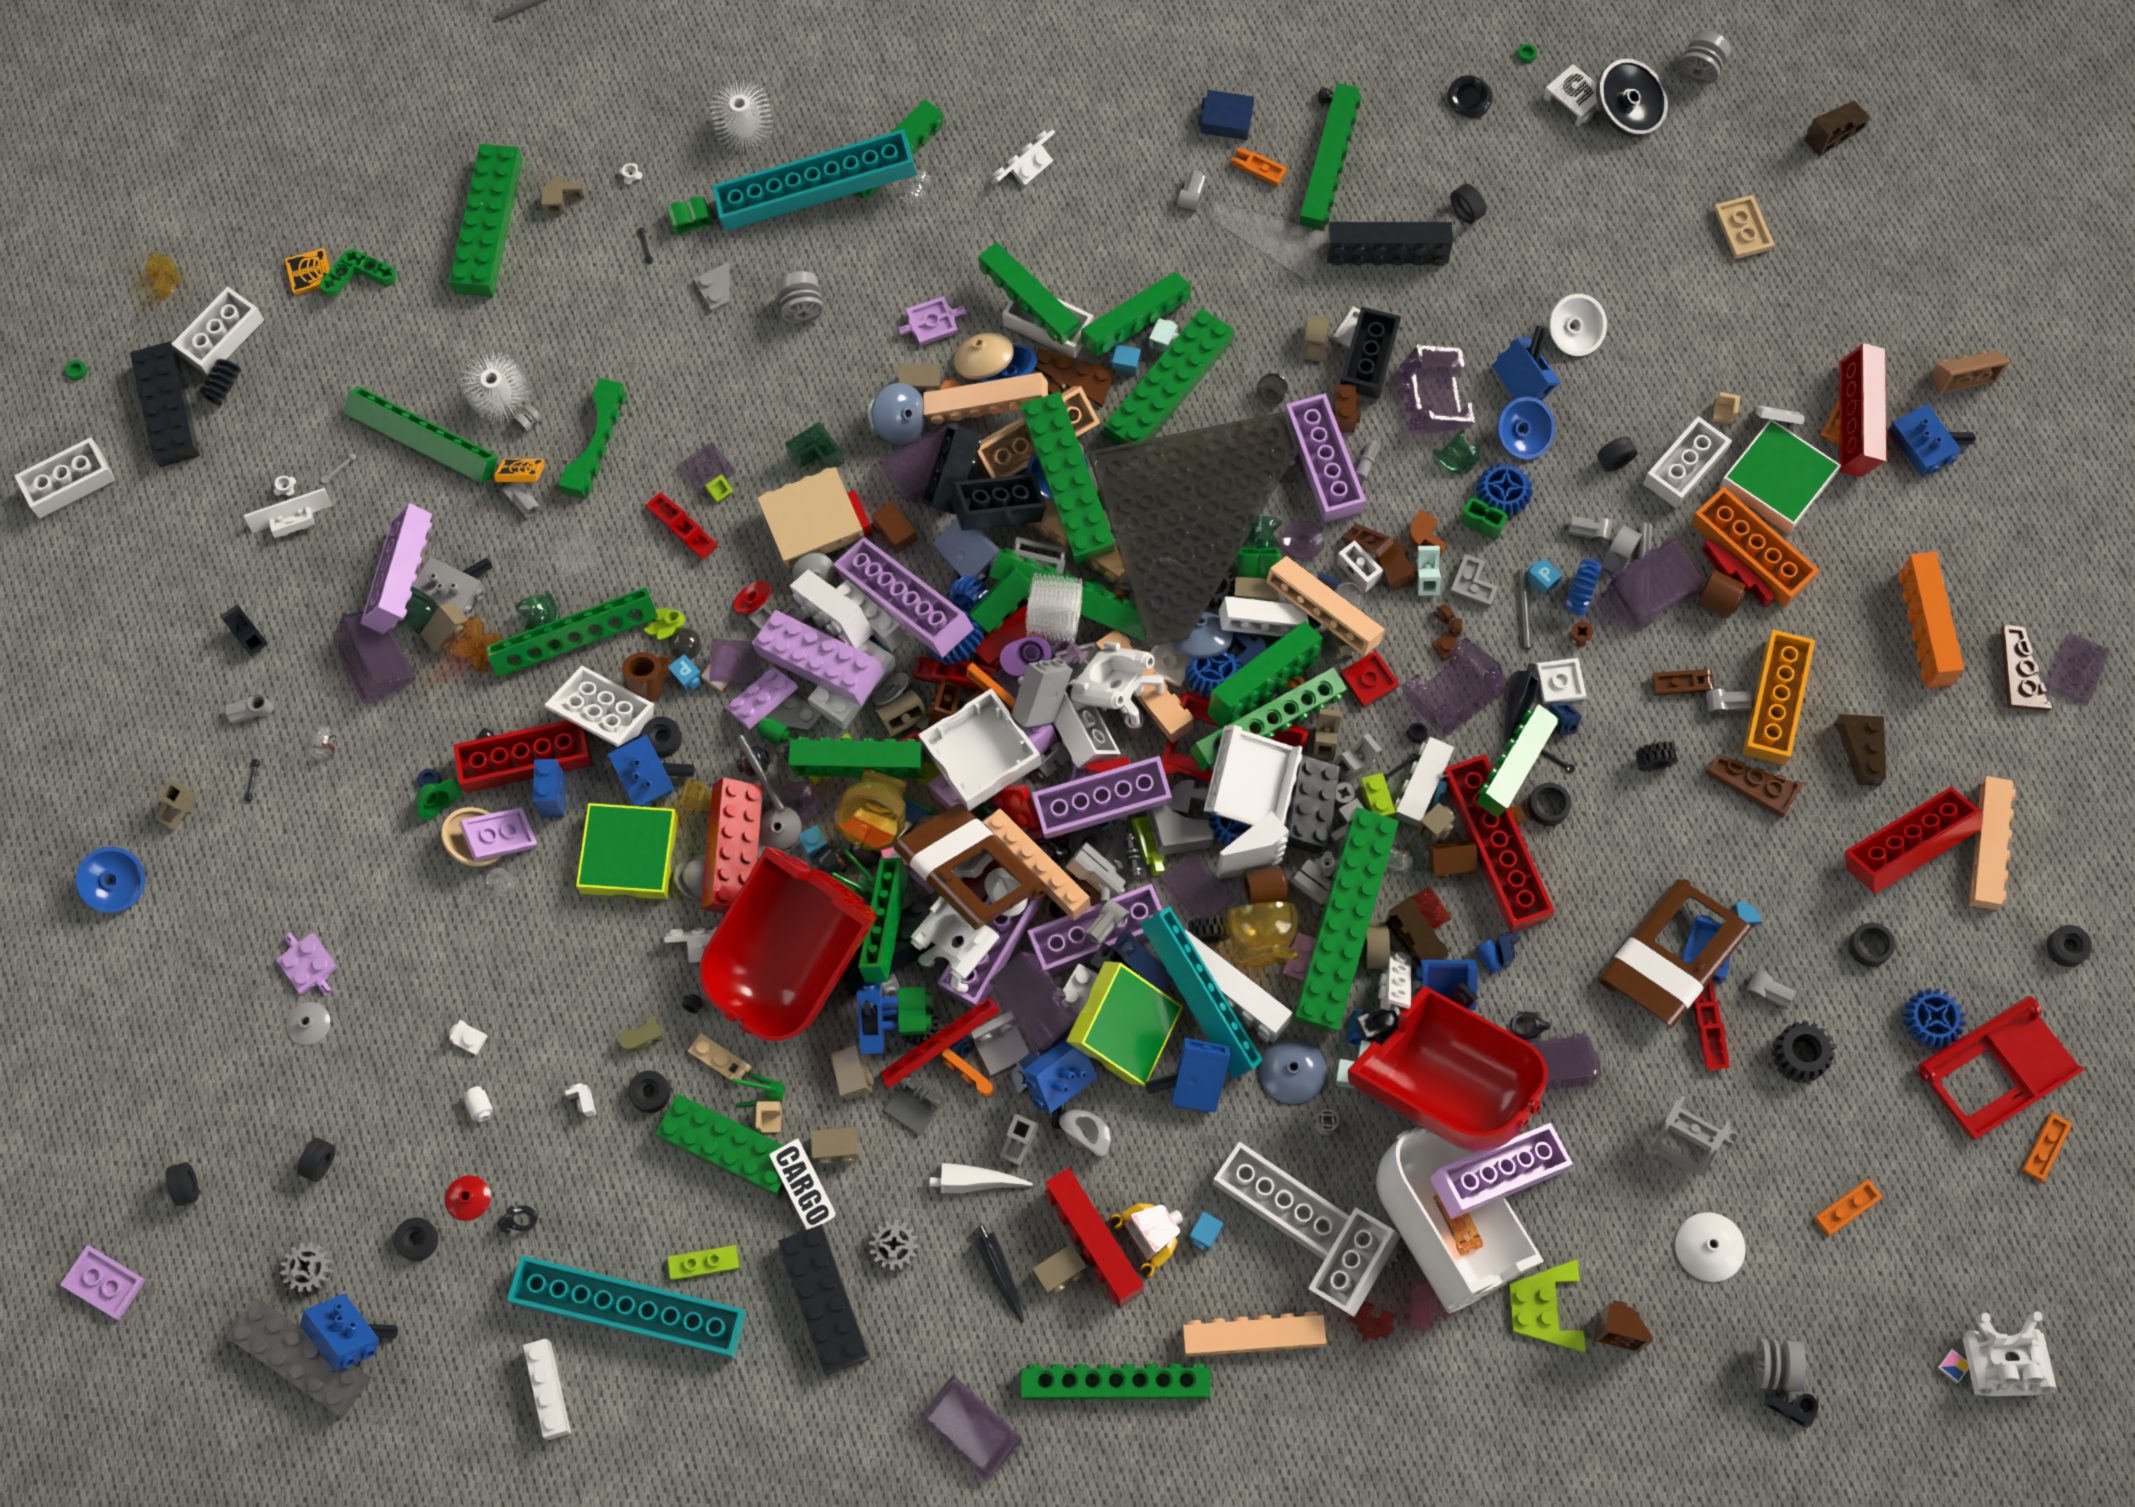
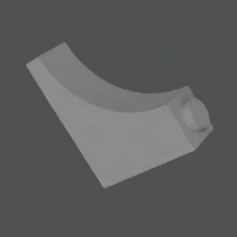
M1166 805L1145 810L1159 856L1207 849L1214 839L1213 828L1209 826L1207 819L1197 820L1181 816Z

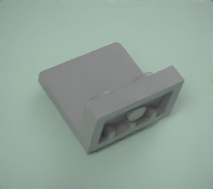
M1011 1011L970 1032L971 1038L991 1076L1016 1065L1019 1060L1030 1053L1015 1025Z

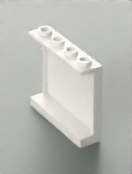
M1236 725L1224 726L1204 811L1250 826H1254L1272 811L1285 826L1287 810L1292 801V789L1297 780V768L1302 759V747L1289 746L1242 730V727Z

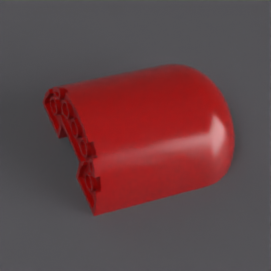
M766 847L702 954L700 980L707 998L724 1013L723 1016L732 1022H735L736 1019L742 1023L740 1029L747 1034H754L764 1040L781 1041L801 1034L814 1022L877 917L872 907L863 904L864 900L835 878L822 870L809 869V863L795 856L793 858L788 855L784 856L785 853L783 851Z
M1426 986L1411 1000L1410 1008H1404L1399 1013L1398 1028L1381 1046L1373 1041L1348 1069V1081L1354 1088L1452 1145L1472 1152L1495 1150L1513 1140L1527 1126L1532 1116L1536 1115L1542 1105L1540 1101L1548 1079L1547 1064L1541 1053L1534 1046Z

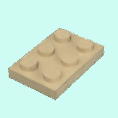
M1753 195L1715 205L1714 211L1735 259L1769 251L1774 248L1775 244Z

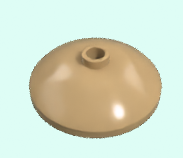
M987 332L972 336L960 345L954 355L956 371L968 379H984L994 376L1005 369L1012 360L1014 353L1012 343L1006 336L998 333Z
M467 807L454 811L446 818L441 830V839L446 851L454 859L469 866L480 867L490 865L501 857L497 856L474 862L459 826L460 821L463 819L491 814L490 812L479 808Z

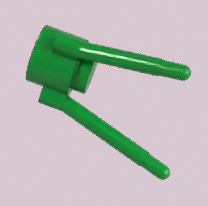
M843 849V852L867 879L862 878L856 884L835 872L831 875L842 881V884L862 898L870 900L874 893L876 878L870 875L847 849Z
M751 1072L747 1074L749 1077L767 1084L732 1079L733 1083L765 1090L764 1097L768 1098V1100L737 1103L736 1107L757 1106V1102L783 1101L785 1084H780V1081H774Z

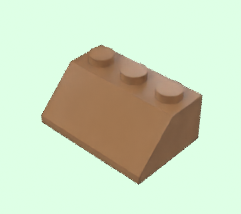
M1982 351L1973 356L1963 355L1955 360L1939 361L1931 374L1939 394L1999 381L2008 367L2010 359L1997 351Z

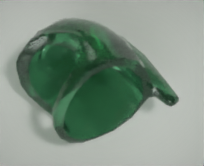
M1464 428L1443 449L1438 450L1434 448L1432 451L1445 467L1458 474L1468 473L1473 469L1481 450V445L1473 446L1466 443Z
M1245 512L1241 526V541L1244 548L1278 547L1279 542L1274 537L1273 532L1281 526V519L1270 516L1250 518L1249 513Z
M411 586L410 591H412V595L405 606V609H407L406 615L398 623L408 622L414 632L420 635L438 609V605L427 594Z
M549 590L545 591V596H531L521 600L515 606V610L527 620L525 630H531L560 619L558 606ZM522 605L530 607L529 609H519Z

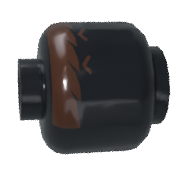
M760 746L751 747L764 772H766L768 765L771 764L767 750L765 748L762 749ZM741 751L740 760H737L740 772H745L749 777L756 776L744 752Z
M828 845L815 855L816 862L813 864L819 871L822 870L833 877L831 875L833 872L838 874L846 867L844 858L847 855L839 846L835 849L834 846Z

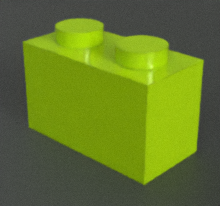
M1383 773L1363 777L1360 789L1367 810L1394 819L1396 812Z

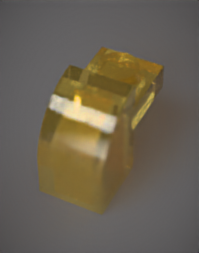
M151 252L145 266V271L150 279L156 280L152 290L157 298L166 300L168 294L170 295L173 292V284L181 285L182 276L170 257Z
M686 778L680 796V804L693 812H703L710 815L712 791L707 789L708 784Z

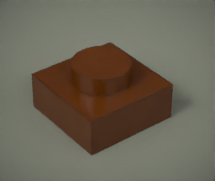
M1450 632L1431 644L1443 661L1457 654L1462 649Z

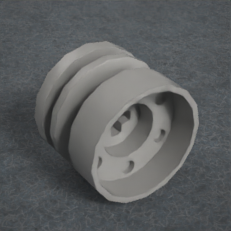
M1708 30L1698 31L1693 35L1687 50L1680 60V70L1684 76L1705 85L1712 84L1717 81L1723 65H1725L1731 53V46L1726 38L1716 32Z
M797 271L786 274L777 281L776 289L782 318L786 322L797 324L815 320L822 315L824 309L821 295L819 294L817 276L807 271Z
M1764 1338L1758 1339L1753 1361L1757 1387L1759 1389H1766L1769 1386L1771 1390H1775L1780 1380L1784 1391H1802L1806 1375V1356L1803 1343L1801 1341L1784 1340L1781 1348H1779L1776 1339H1772L1770 1342Z

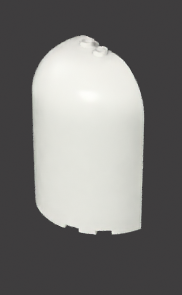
M1421 1126L1416 1127L1410 1132L1409 1130L1404 1131L1396 1137L1398 1140L1386 1151L1378 1167L1376 1177L1378 1195L1382 1205L1447 1313H1453L1480 1300L1487 1294L1508 1284L1507 1281L1510 1282L1518 1276L1525 1274L1544 1261L1505 1197L1456 1218H1450L1430 1177L1439 1168L1477 1152L1460 1149L1425 1128L1422 1129Z

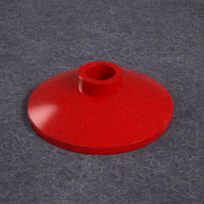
M756 581L747 585L738 593L734 600L733 606L735 611L739 614H748L760 608L770 596V585L765 581Z
M472 1175L456 1179L448 1187L445 1195V1205L448 1212L456 1219L462 1221H470L480 1217L490 1204L491 1194L489 1187L481 1178ZM465 1193H469V1194H470V1197H469L468 1200H463V1199H462V1197H463V1195H464Z

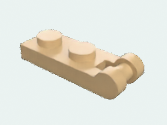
M700 1033L688 1050V1053L730 1081L733 1078L742 1080L741 1078L745 1072L748 1073L752 1068L748 1063L739 1059L702 1033ZM735 1064L738 1068L732 1073L729 1070Z

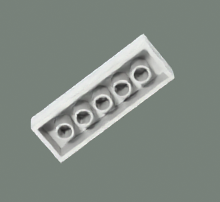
M1185 930L1232 1010L1240 1018V1023L1246 1028H1254L1258 1032V1037L1264 1042L1270 1041L1274 1043L1290 1024L1292 1012Z
M1240 1141L1213 1180L1214 1186L1323 1260L1326 1259L1350 1217Z

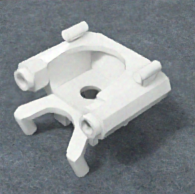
M1105 641L1103 644L1105 648L1096 654L1083 673L1080 674L1076 681L1072 682L1071 698L1075 703L1098 706L1103 710H1107V708L1118 709L1120 707L1122 713H1129L1131 724L1138 726L1140 724L1139 712L1131 701V695L1134 692L1135 696L1139 697L1144 691L1143 685H1156V692L1162 694L1165 691L1164 679L1159 675L1142 676V670L1147 671L1154 665V657L1149 652L1120 648L1119 643Z
M940 896L930 908L931 913L912 934L910 943L918 950L926 949L931 942L934 943L936 946L919 956V964L933 967L935 964L934 959L937 957L949 960L952 968L950 972L952 974L951 987L954 991L965 993L968 990V985L961 983L962 978L966 979L1000 936L986 925L975 931ZM962 936L964 938L963 945L958 948L953 947L952 942L954 938Z
M2041 1312L2030 1313L2026 1317L2021 1332L2011 1336L1999 1334L1994 1330L1989 1322L1991 1320L1990 1314L1982 1313L1976 1316V1323L1986 1336L1987 1341H1983V1337L1978 1331H1968L1965 1333V1337H1963L1973 1389L1976 1395L2022 1396L2047 1394L2057 1390L2044 1334L2040 1330L2034 1329L2037 1321L2042 1320ZM2013 1352L2018 1356L2019 1361H2006L2005 1354Z

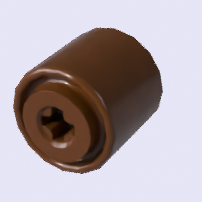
M1713 570L1702 590L1697 605L1728 619L1731 614H1735L1744 597L1745 584Z
M638 652L626 658L622 664L625 689L649 702L655 701L663 692V677L659 659L647 652Z
M1279 865L1243 872L1244 890L1250 910L1287 903L1289 895L1286 875Z

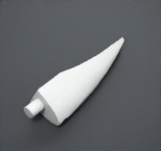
M942 1163L941 1178L930 1177V1187H941V1193H967L992 1188L1033 1187V1183L998 1171Z

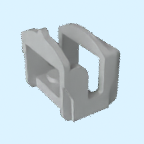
M1017 537L1013 551L1017 552L1016 556L1021 558L1027 556L1036 560V564L1042 567L1049 565L1062 575L1068 548L1042 540ZM1026 544L1061 552V559L1019 550L1020 545Z
M1682 1096L1680 1100L1677 1099L1652 1147L1676 1168L1704 1176L1721 1144L1732 1147L1734 1142L1729 1137L1737 1139L1739 1134L1730 1129V1121L1728 1120L1723 1129L1720 1130L1682 1109L1681 1106L1686 1098ZM1668 1129L1709 1151L1703 1166L1661 1143Z

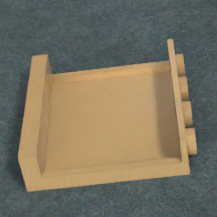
M836 467L823 469L818 474L805 476L798 482L785 484L780 489L767 491L760 497H757L786 569L794 567L796 561L805 554L812 552L827 554L855 543L864 537L862 527Z

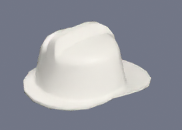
M1003 867L994 869L985 880V889L992 904L1021 886ZM1028 898L1002 915L1012 917L1020 914L1025 909Z

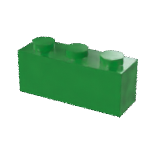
M1013 565L969 611L970 616L988 633L992 630L996 631L1003 624L1004 621L1002 619L1007 614L1012 615L1018 608L1017 604L1022 599L1026 600L1031 595L1032 581Z

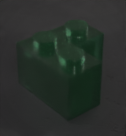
M820 421L785 443L787 454L798 469L815 459L818 460L824 469L837 468L845 463L842 450Z

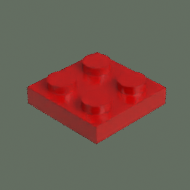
M1377 651L1340 671V676L1363 708L1399 688L1400 685Z
M1009 785L992 796L996 809L1000 808L1019 828H1036L1041 824L1027 785Z

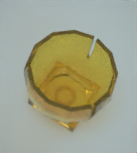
M865 768L861 782L851 785L836 805V827L843 837L860 848L869 830L862 849L881 850L892 846L904 830L906 824V804L903 801V795L907 782Z
M1288 902L1257 903L1237 907L1226 913V928L1229 938L1242 952L1241 955L1235 956L1236 965L1260 968L1298 960L1297 951L1290 950L1289 948L1298 927V914L1294 904Z

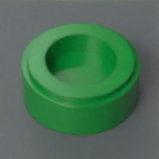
M1523 44L1518 48L1517 58L1519 61L1531 63L1536 59L1537 49L1533 45Z
M73 360L66 365L65 373L71 380L78 381L86 376L87 367L82 361Z

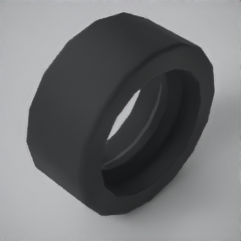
M1464 183L1451 192V204L1455 212L1466 223L1472 224L1486 215L1487 209L1484 199L1472 185Z
M1543 783L1533 790L1528 802V810L1531 817L1539 824L1545 826H1555L1562 823L1568 816L1571 808V797L1568 791L1556 783ZM1544 793L1556 794L1562 801V810L1555 816L1545 815L1537 807L1538 798Z
M1874 922L1865 923L1858 927L1850 937L1849 949L1857 962L1864 966L1875 967L1882 965L1891 957L1895 949V940L1890 930L1882 924ZM1872 932L1883 939L1885 949L1880 956H1868L1862 951L1859 946V939L1863 934Z

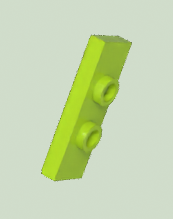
M736 1245L668 1257L671 1281L740 1269Z

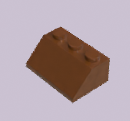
M1613 1301V1303H1609L1598 1313L1593 1341L1640 1352L1653 1342V1336L1634 1308L1627 1307L1625 1302Z

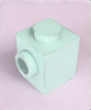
M1159 318L1149 337V347L1164 353L1179 335L1178 325L1170 320Z

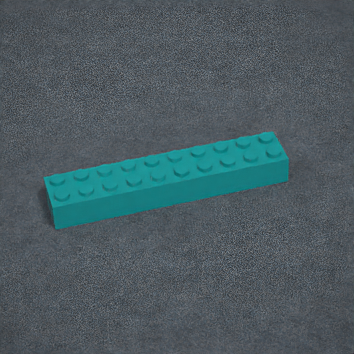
M902 129L712 185L719 218L725 230L728 231L917 175L909 141L905 130Z
M522 1255L520 1256L507 1301L514 1306L732 1359L736 1357L748 1314L741 1308Z

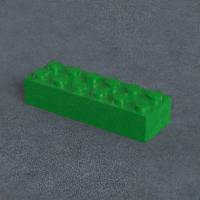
M1305 621L1214 688L1211 691L1208 715L1219 726L1224 728V726L1255 711L1260 704L1267 703L1273 694L1285 689L1289 682L1293 679H1299L1305 670L1313 668L1318 663L1323 637Z
M797 737L796 740H790L788 765L795 776L925 779L926 752L922 743L916 739L896 742L895 739L891 738L883 739V741H875L872 738H862L861 741H853L852 738L831 740L828 737H819L818 740H809L808 737Z
M679 1094L676 1095L655 1133L660 1140L778 1198L780 1197L785 1185L769 1154L785 1145Z

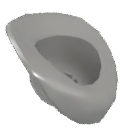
M706 854L695 855L683 860L678 864L674 873V881L678 889L685 896L695 900H702Z
M1079 1109L1069 1110L1060 1116V1126L1070 1144L1080 1149H1090L1100 1157L1108 1153L1110 1134L1108 1127L1102 1119L1088 1111ZM1081 1130L1086 1131L1087 1138L1083 1135Z

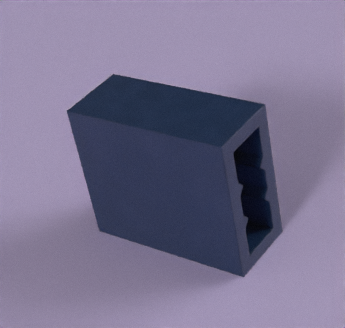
M1208 90L1206 98H1202L1201 109H1204L1203 114H1199L1198 126H1201V133L1248 140L1255 97Z
M1129 930L1118 936L1113 947L1123 960L1150 984L1164 992L1174 980L1168 974L1160 957Z

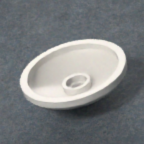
M1568 295L1554 306L1550 314L1549 333L1551 339L1559 350L1568 355L1583 356L1593 352L1600 346L1606 335L1607 319L1605 312L1599 302L1588 295ZM1571 322L1574 324L1573 329L1570 328Z
M1700 1213L1687 1219L1679 1228L1675 1239V1251L1680 1264L1691 1276L1705 1282H1720L1733 1276L1741 1267L1745 1257V1243L1740 1230L1728 1218L1716 1213ZM1710 1241H1715L1717 1248H1712Z

